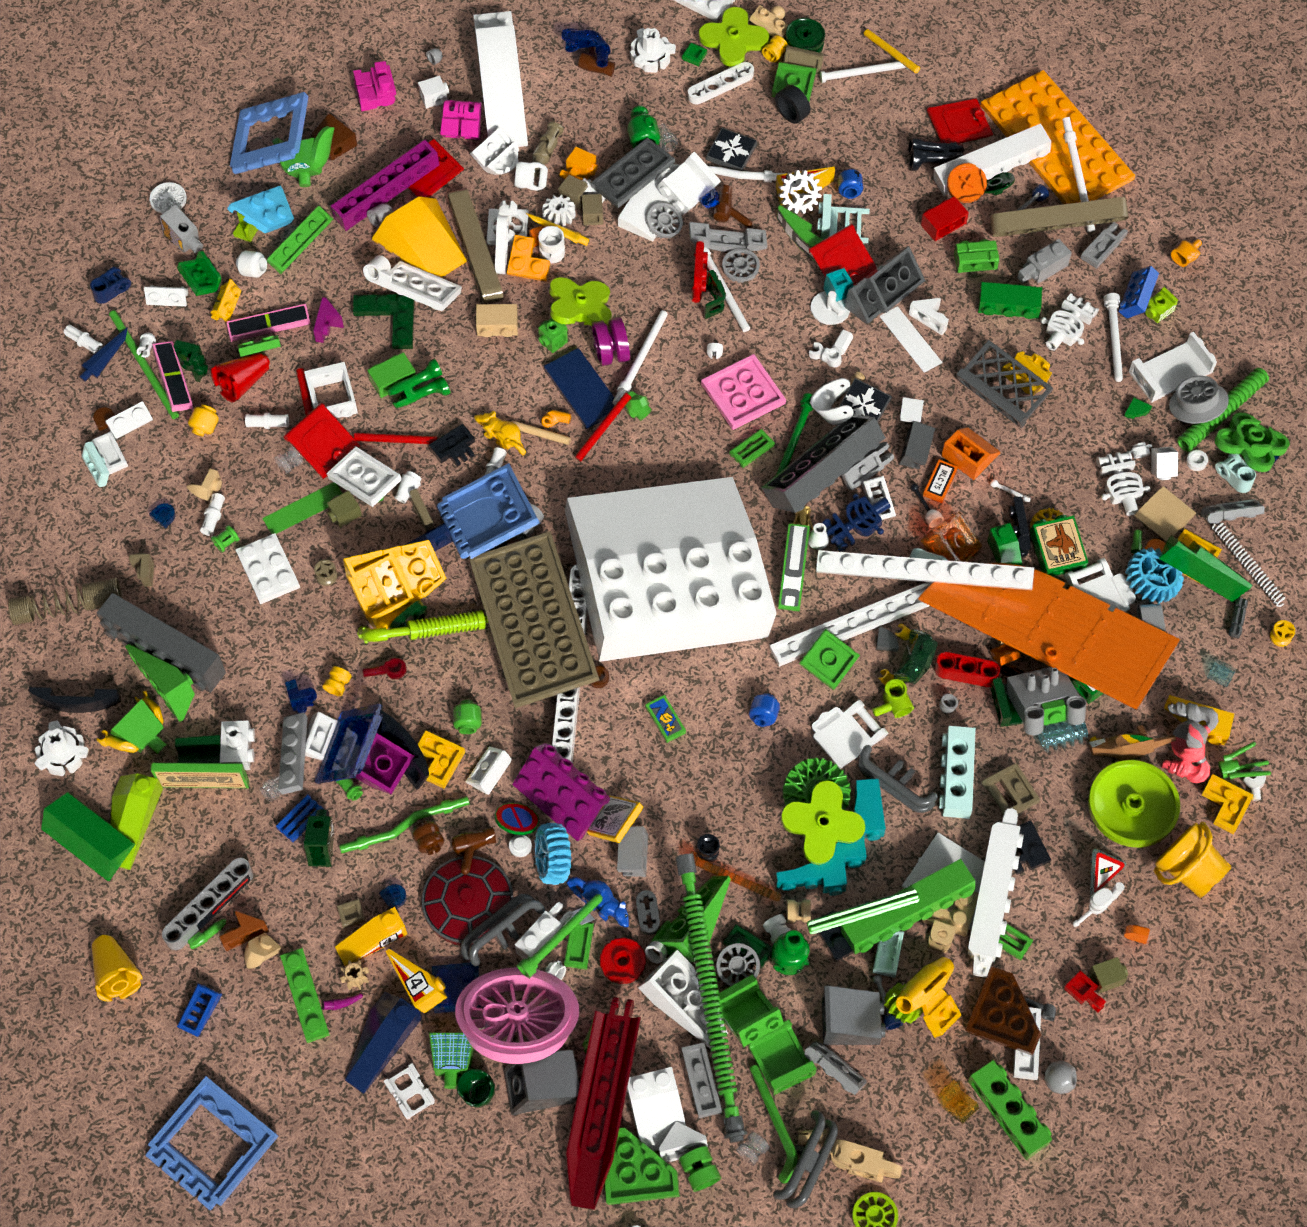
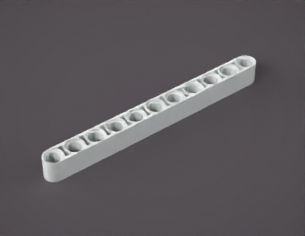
M576 564L570 572L569 589L577 613L581 614L579 619L584 634H586L588 610L581 580L576 578L580 576ZM578 594L583 595L581 598L574 597ZM580 687L558 694L552 746L555 747L558 753H567V756L564 758L572 763ZM566 692L574 693L571 696L564 695ZM564 712L572 713L570 716L567 717L562 716ZM562 732L569 733V735L566 737L560 736Z

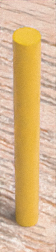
M865 30L864 36L914 73L919 72L920 67L871 30Z

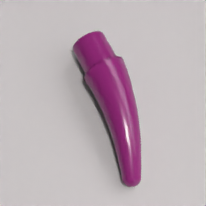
M360 993L343 999L322 1001V1009L334 1011L347 1007L360 1000L363 994Z

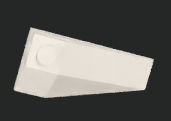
M676 950L638 988L656 1007L701 1042H705L706 1046L709 1048L715 1047L709 1045V1042L714 1040L708 1039V1036L712 1034H707V1030L711 1028H706V1024L710 1022H705V1017L708 1016H704V1011L707 1010L703 1009L705 1004L701 1000L704 998L700 995L703 992L699 990L701 986L698 985L696 970Z

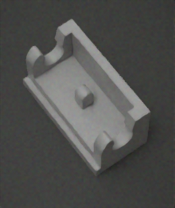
M644 826L630 827L621 842L618 843L617 871L623 872V876L646 877L648 833Z

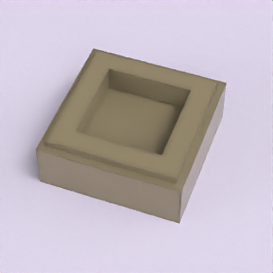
M359 899L337 905L343 929L366 922Z

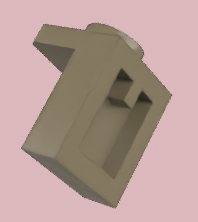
M146 553L129 555V561L133 568H137V577L141 579L144 587L153 586L155 563L151 555Z

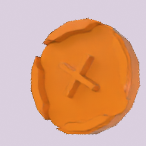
M963 163L956 166L950 172L947 179L949 194L952 197H956L961 203L977 201L984 194L987 187V178L984 172L971 163Z

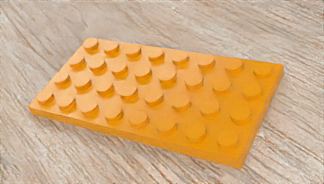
M1044 70L981 101V108L1006 137L1038 124L1043 126L1051 140L1050 153L1044 157L1031 160L1029 164L1063 204L1081 202L1068 143H1065L1063 118L1070 117L1072 129L1076 133L1077 140L1075 142L1089 201L1097 200L1134 180L1135 174Z

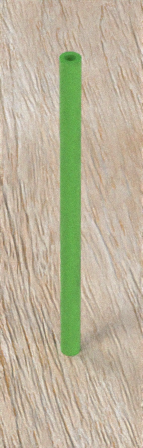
M115 310L111 311L109 316L121 333L126 327ZM127 330L125 340L127 346L171 418H178L179 413L171 411L167 394L146 359L141 357L142 353L140 355L137 354L138 346Z

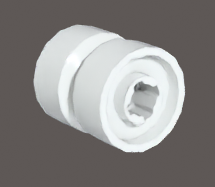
M555 226L543 228L538 235L540 257L544 260H549L550 263H557L565 255L564 233Z

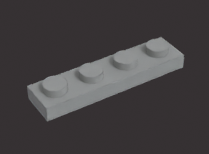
M304 712L287 716L283 719L278 787L282 795L303 790L308 719Z

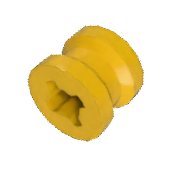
M1287 620L1275 623L1270 633L1272 643L1280 647L1287 646L1295 635L1294 625Z

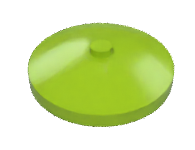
M1124 760L1107 766L1097 775L1089 791L1088 807L1094 824L1107 838L1120 845L1139 848L1154 845L1170 834L1179 818L1180 798L1174 783L1162 770L1143 761Z

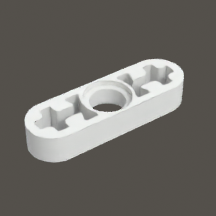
M502 215L497 217L496 274H506L509 217Z

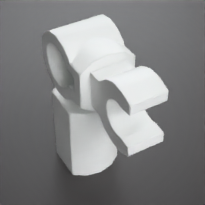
M842 330L831 349L823 348L820 343L814 342V349L818 351L813 352L810 350L809 357L816 360L822 359L830 367L840 366L842 362L841 355L846 352L853 339L852 333Z

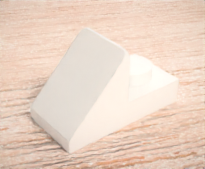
M940 298L917 300L910 304V316L940 335H943L947 330L949 319L942 313L937 312L941 302Z

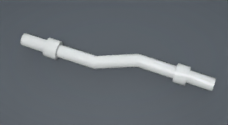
M673 164L670 166V169L675 171L680 165ZM708 166L717 175L738 179L763 180V182L770 183L776 181L777 175L786 174L772 173L769 170L750 172Z

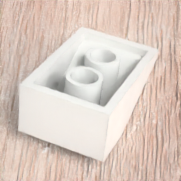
M672 1067L629 1077L627 1094L639 1140L652 1151H659L660 1145L676 1121L686 1126Z

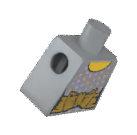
M174 205L160 216L163 235L182 252L185 253L189 249L194 253L201 251L203 244L199 241L197 227L177 205Z

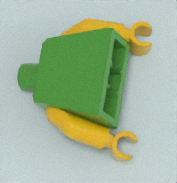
M142 691L144 698L138 699L135 697L137 704L114 726L110 734L106 730H102L101 732L105 735V738L101 740L96 738V740L104 747L110 746L116 750L130 753L137 751L141 753L149 746L158 754L167 745L157 736L164 728L160 706L149 698L146 691Z

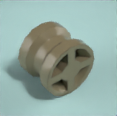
M321 560L315 565L314 572L319 584L329 586L336 582L338 575L335 564L332 561Z

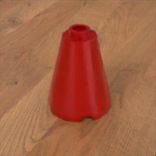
M257 352L216 364L211 368V377L214 385H219L223 390L220 394L227 401L233 403L238 401L269 370L270 361L265 354Z

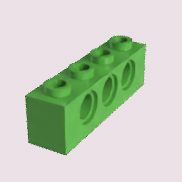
M992 1060L970 1076L968 1083L1025 1160H1028L1050 1144L1052 1141L1051 1131L1044 1123L1041 1124L1036 1118L1035 1109L1029 1103H1025L1021 1097L1020 1089L1015 1084L1010 1083L1005 1069L1000 1064L997 1065ZM991 1085H999L1003 1093L997 1094L993 1092ZM1006 1105H1014L1017 1108V1113L1008 1112ZM1020 1125H1029L1032 1133L1023 1132Z

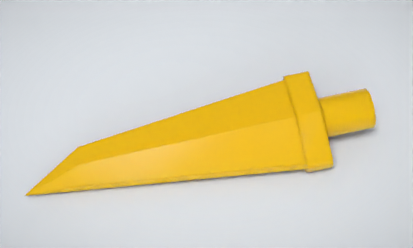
M526 213L533 221L544 227L555 226L560 228L564 233V237L576 244L580 243L587 246L590 240L579 232Z

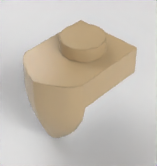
M210 469L201 486L190 484L187 485V488L198 498L210 501L211 495L220 490L222 481L218 471Z
M266 933L255 937L248 942L245 948L244 959L246 967L253 969L260 966L262 962L278 954L281 946Z

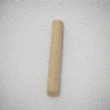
M511 421L519 427L521 432L566 445L570 444L571 437L517 421Z

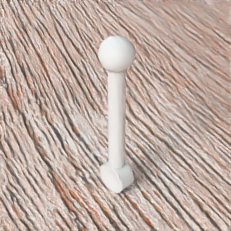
M995 479L990 482L993 488L998 487L1017 497H1022L1026 502L1031 500L1029 496L1005 487Z

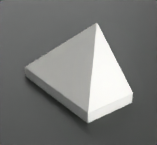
M676 1121L659 1147L660 1157L667 1163L679 1160L684 1154L696 1148L707 1146L706 1136Z

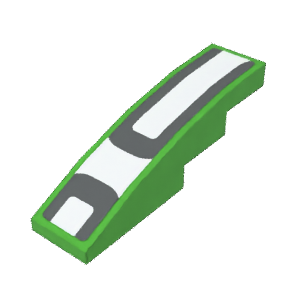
M780 205L777 211V220L794 243L815 261L808 249L823 241V239L812 233V224Z
M788 525L778 609L800 611L810 526Z

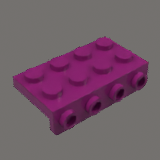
M546 743L534 747L512 784L553 821L562 824L566 832L576 841L584 837L602 806L610 801V797L604 789L597 787L586 774L576 769L570 760L562 757L555 747Z

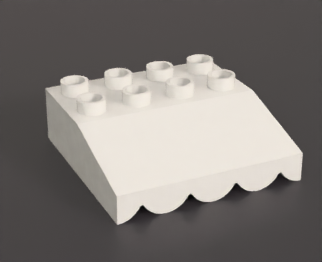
M733 477L567 498L565 514L599 662L762 639L769 636L776 616V610L757 539Z

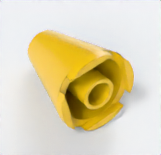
M101 935L97 937L92 943L95 991L98 998L103 1001H113V997L119 996L121 1000L132 995L141 986V972L112 936Z

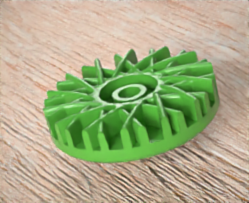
M824 758L802 761L790 770L784 780L782 794L785 806L792 802L809 804L815 786L822 781H832L842 790L843 800L841 808L845 810L849 805L851 792L847 775L843 773L844 771L836 763L833 764L832 761L824 760ZM820 819L822 825L828 824L826 820Z

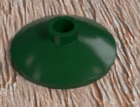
M1002 172L987 180L984 194L999 195L1003 193V190L1009 188L1015 182L1014 175Z

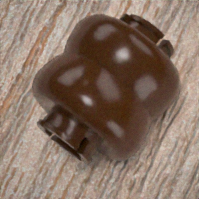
M428 820L423 821V825L421 822L415 826L416 829L413 831L412 837L417 843L419 852L427 853L428 855H433V851L438 853L445 841L440 833L437 823L429 822Z

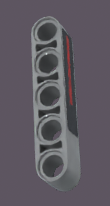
M237 858L233 860L165 926L162 931V938L170 949L180 950L190 938L207 925L252 880L253 870L246 859ZM246 868L245 873L241 875L236 874L239 869ZM223 885H230L226 891H220ZM213 901L210 907H203L205 902ZM196 917L194 923L186 924L189 918ZM173 934H180L178 939L174 941L169 940Z

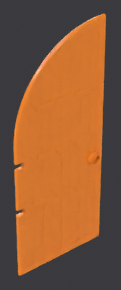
M984 563L996 565L1021 566L1007 563ZM1034 569L1032 590L933 582L918 598V600L1052 668H1057L1058 671L1136 710L1180 641L1179 638L1118 608H1115L1113 612L1108 610L1110 604L1073 586H1070L1067 590L1063 588L1065 582Z

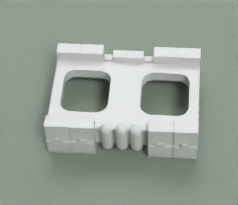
M413 1063L389 1080L388 1078L384 1080L386 1087L395 1098L407 1120L435 1103L432 1094L428 1088L425 1089L419 1079L420 1075ZM404 1074H408L413 1083L401 1091L396 1086L395 1080ZM415 1094H420L425 1101L424 1105L416 1110H411L407 1100Z

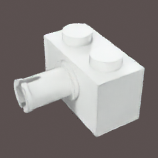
M249 721L221 722L220 763H242L245 770H250V762H254V749H251V742H255V729L251 728Z

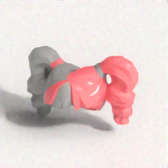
M1177 702L1175 705L1171 703L1168 705V709L1172 714L1187 718V721L1175 728L1173 735H1175L1176 741L1171 742L1174 755L1179 757L1181 761L1165 760L1161 767L1166 768L1171 774L1175 773L1178 777H1186L1192 783L1204 782L1210 776V766L1205 757V743L1208 734L1216 728L1219 722L1218 714L1213 708L1198 707L1192 703L1186 705L1182 702ZM1205 721L1206 725L1202 726L1198 722ZM1197 762L1198 766H1194L1192 763Z

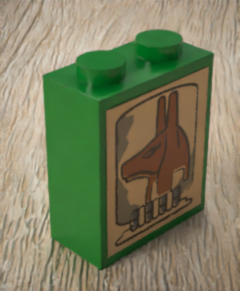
M1060 515L1051 521L1042 519L1034 522L1029 533L1041 572L1057 576L1069 571H1078L1088 565L1089 562L1074 515L1069 517L1067 515Z

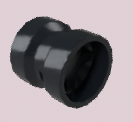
M704 834L698 839L697 856L701 861L710 863L718 858L720 848L718 838L712 834Z

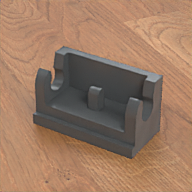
M913 421L907 431L899 465L920 469L921 465L927 463L935 432L934 427Z

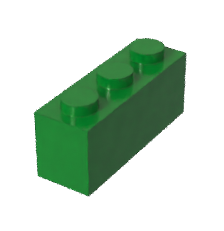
M981 282L978 313L1004 315L1006 317L1017 316L1025 317L1026 319L1039 318L1042 307V287Z

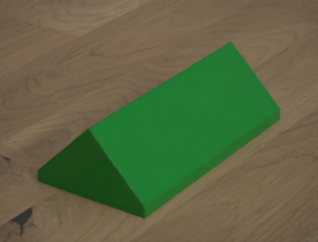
M69 792L44 808L41 830L107 881L112 879L135 846L133 841Z

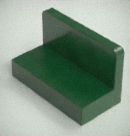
M1001 678L992 679L990 691L1000 727L1023 724L1006 694L1007 684H1003Z
M220 735L175 738L178 763H220Z

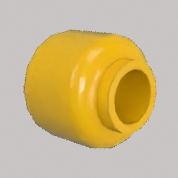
M203 404L200 407H195L188 420V425L193 428L192 433L201 437L204 434H212L219 420L216 414L217 411Z

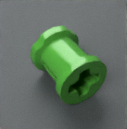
M229 525L219 535L211 537L212 542L221 553L234 541L238 542L240 540L236 532Z

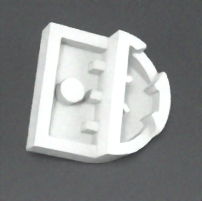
M500 128L496 129L470 153L484 171L494 175L510 172L519 161V148L516 142H511Z

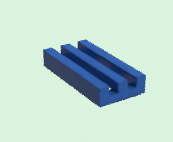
M307 795L276 825V828L293 843L306 830L308 818L292 834L290 832L314 808L316 810L310 816H316V811L324 808Z

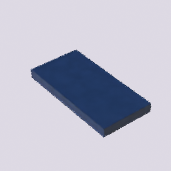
M579 348L544 366V371L586 429L603 421L615 406L612 403L615 397Z

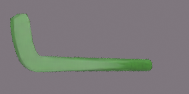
M754 1065L749 1070L787 1154V1160L778 1178L784 1184L790 1180L796 1167L797 1151L767 1084L762 1077L763 1075L758 1065Z

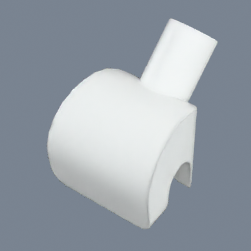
M1254 766L1252 771H1263L1257 766ZM1255 776L1254 779L1245 777L1243 779V782L1251 789V794L1254 795L1252 801L1261 800L1260 789L1264 786L1266 776Z

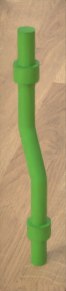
M468 797L452 801L450 799L444 800L439 805L415 811L392 830L369 837L364 835L357 837L355 841L339 845L341 853L356 849L361 851L369 848L368 846L394 839L419 819L439 813H451L453 809L470 805Z

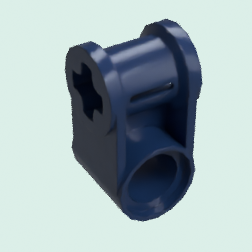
M112 267L106 273L91 281L90 287L93 298L97 303H107L120 293L128 290L131 286V281L121 274V270L118 267Z

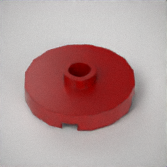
M626 937L615 938L602 949L600 967L604 976L611 982L629 984L637 980L644 972L646 965L645 952L635 940ZM626 959L627 963L625 965L619 964V960Z

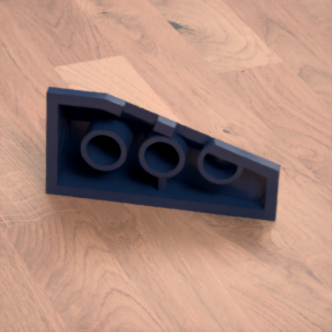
M384 992L369 1012L345 1081L365 1094L421 1021L420 1011L401 997Z

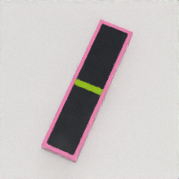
M306 304L226 322L231 342L311 324Z
M173 341L152 344V349L171 411L192 409L193 404L179 359L173 347Z

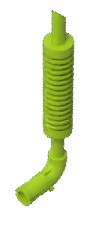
M479 610L475 611V613L472 611L459 613L458 615L454 614V616L451 614L438 616L437 618L420 619V621L419 619L407 621V627L386 629V627L370 629L367 626H361L357 631V635L360 639L364 640V643L386 641L388 638L408 635L410 640H415L417 638L434 637V635H447V633L449 635L451 633L468 632V630L485 629L486 623L489 622L483 611Z

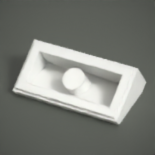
M319 711L312 715L307 728L305 756L318 760L324 759L338 722L337 720Z
M489 746L465 782L489 795L512 759L504 750Z

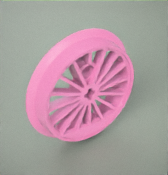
M517 967L491 971L469 983L458 997L455 1016L458 1026L468 1042L480 1054L503 1063L523 1064L544 1059L562 1047L568 1035L577 1024L579 1004L570 987L559 978L547 972L537 970L529 979ZM509 991L511 1003H508L500 993ZM514 991H525L522 1001H516ZM531 992L539 994L528 1005L526 1004ZM493 996L499 1004L494 1003L488 1000L487 998ZM546 998L548 999L547 1003L540 1005ZM478 1005H481V1006H483L484 1008L481 1009V1008H476V1007H477ZM471 1017H478V1018H483V1019H473V1020H472ZM515 1032L518 1034V1043L512 1042ZM522 1032L528 1038L529 1042L523 1041ZM507 1034H509L506 1042L501 1041Z

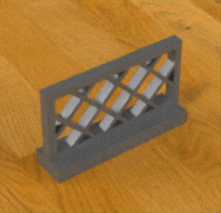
M990 340L986 342L964 369L961 368L956 374L960 383L1021 429L1027 423L1028 418L1053 391L1052 386ZM991 348L996 352L997 358L985 360L984 353ZM1009 361L1012 363L1013 370L1000 371V362ZM997 363L998 372L986 373L985 364ZM983 364L984 374L974 375L970 372L974 365ZM1025 373L1028 375V383H1016V374ZM1013 375L1014 384L1002 385L1001 376ZM999 376L1000 386L990 387L987 384V377ZM1041 385L1046 389L1042 395H1032V386ZM1029 387L1030 396L1018 398L1017 388ZM1015 388L1016 398L1006 399L1003 396V389ZM1031 400V408L1026 413L1019 409L1018 402Z

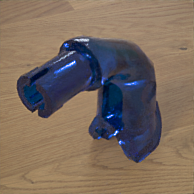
M572 28L562 31V39L566 41V52H574L580 48L596 47L597 66L604 68L608 65V55L611 52V48L599 32L589 29L577 30Z

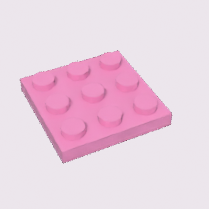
M754 354L701 380L702 387L732 430L786 404L785 397Z

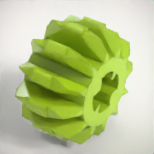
M897 983L886 993L884 1005L889 1009V1013L895 1016V1019L898 1018L902 1023L907 1022L911 1024L921 1016L923 1008L920 1007L909 1014L900 1012L896 1006V1000L906 984Z

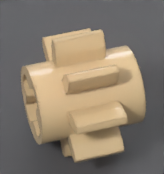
M349 960V965L346 968H341L342 973L345 974V976L340 978L341 982H348V990H351L352 987H357L361 990L363 982H369L368 978L364 976L369 973L368 967L362 968L360 960L357 964ZM356 972L358 977L353 978L352 973Z

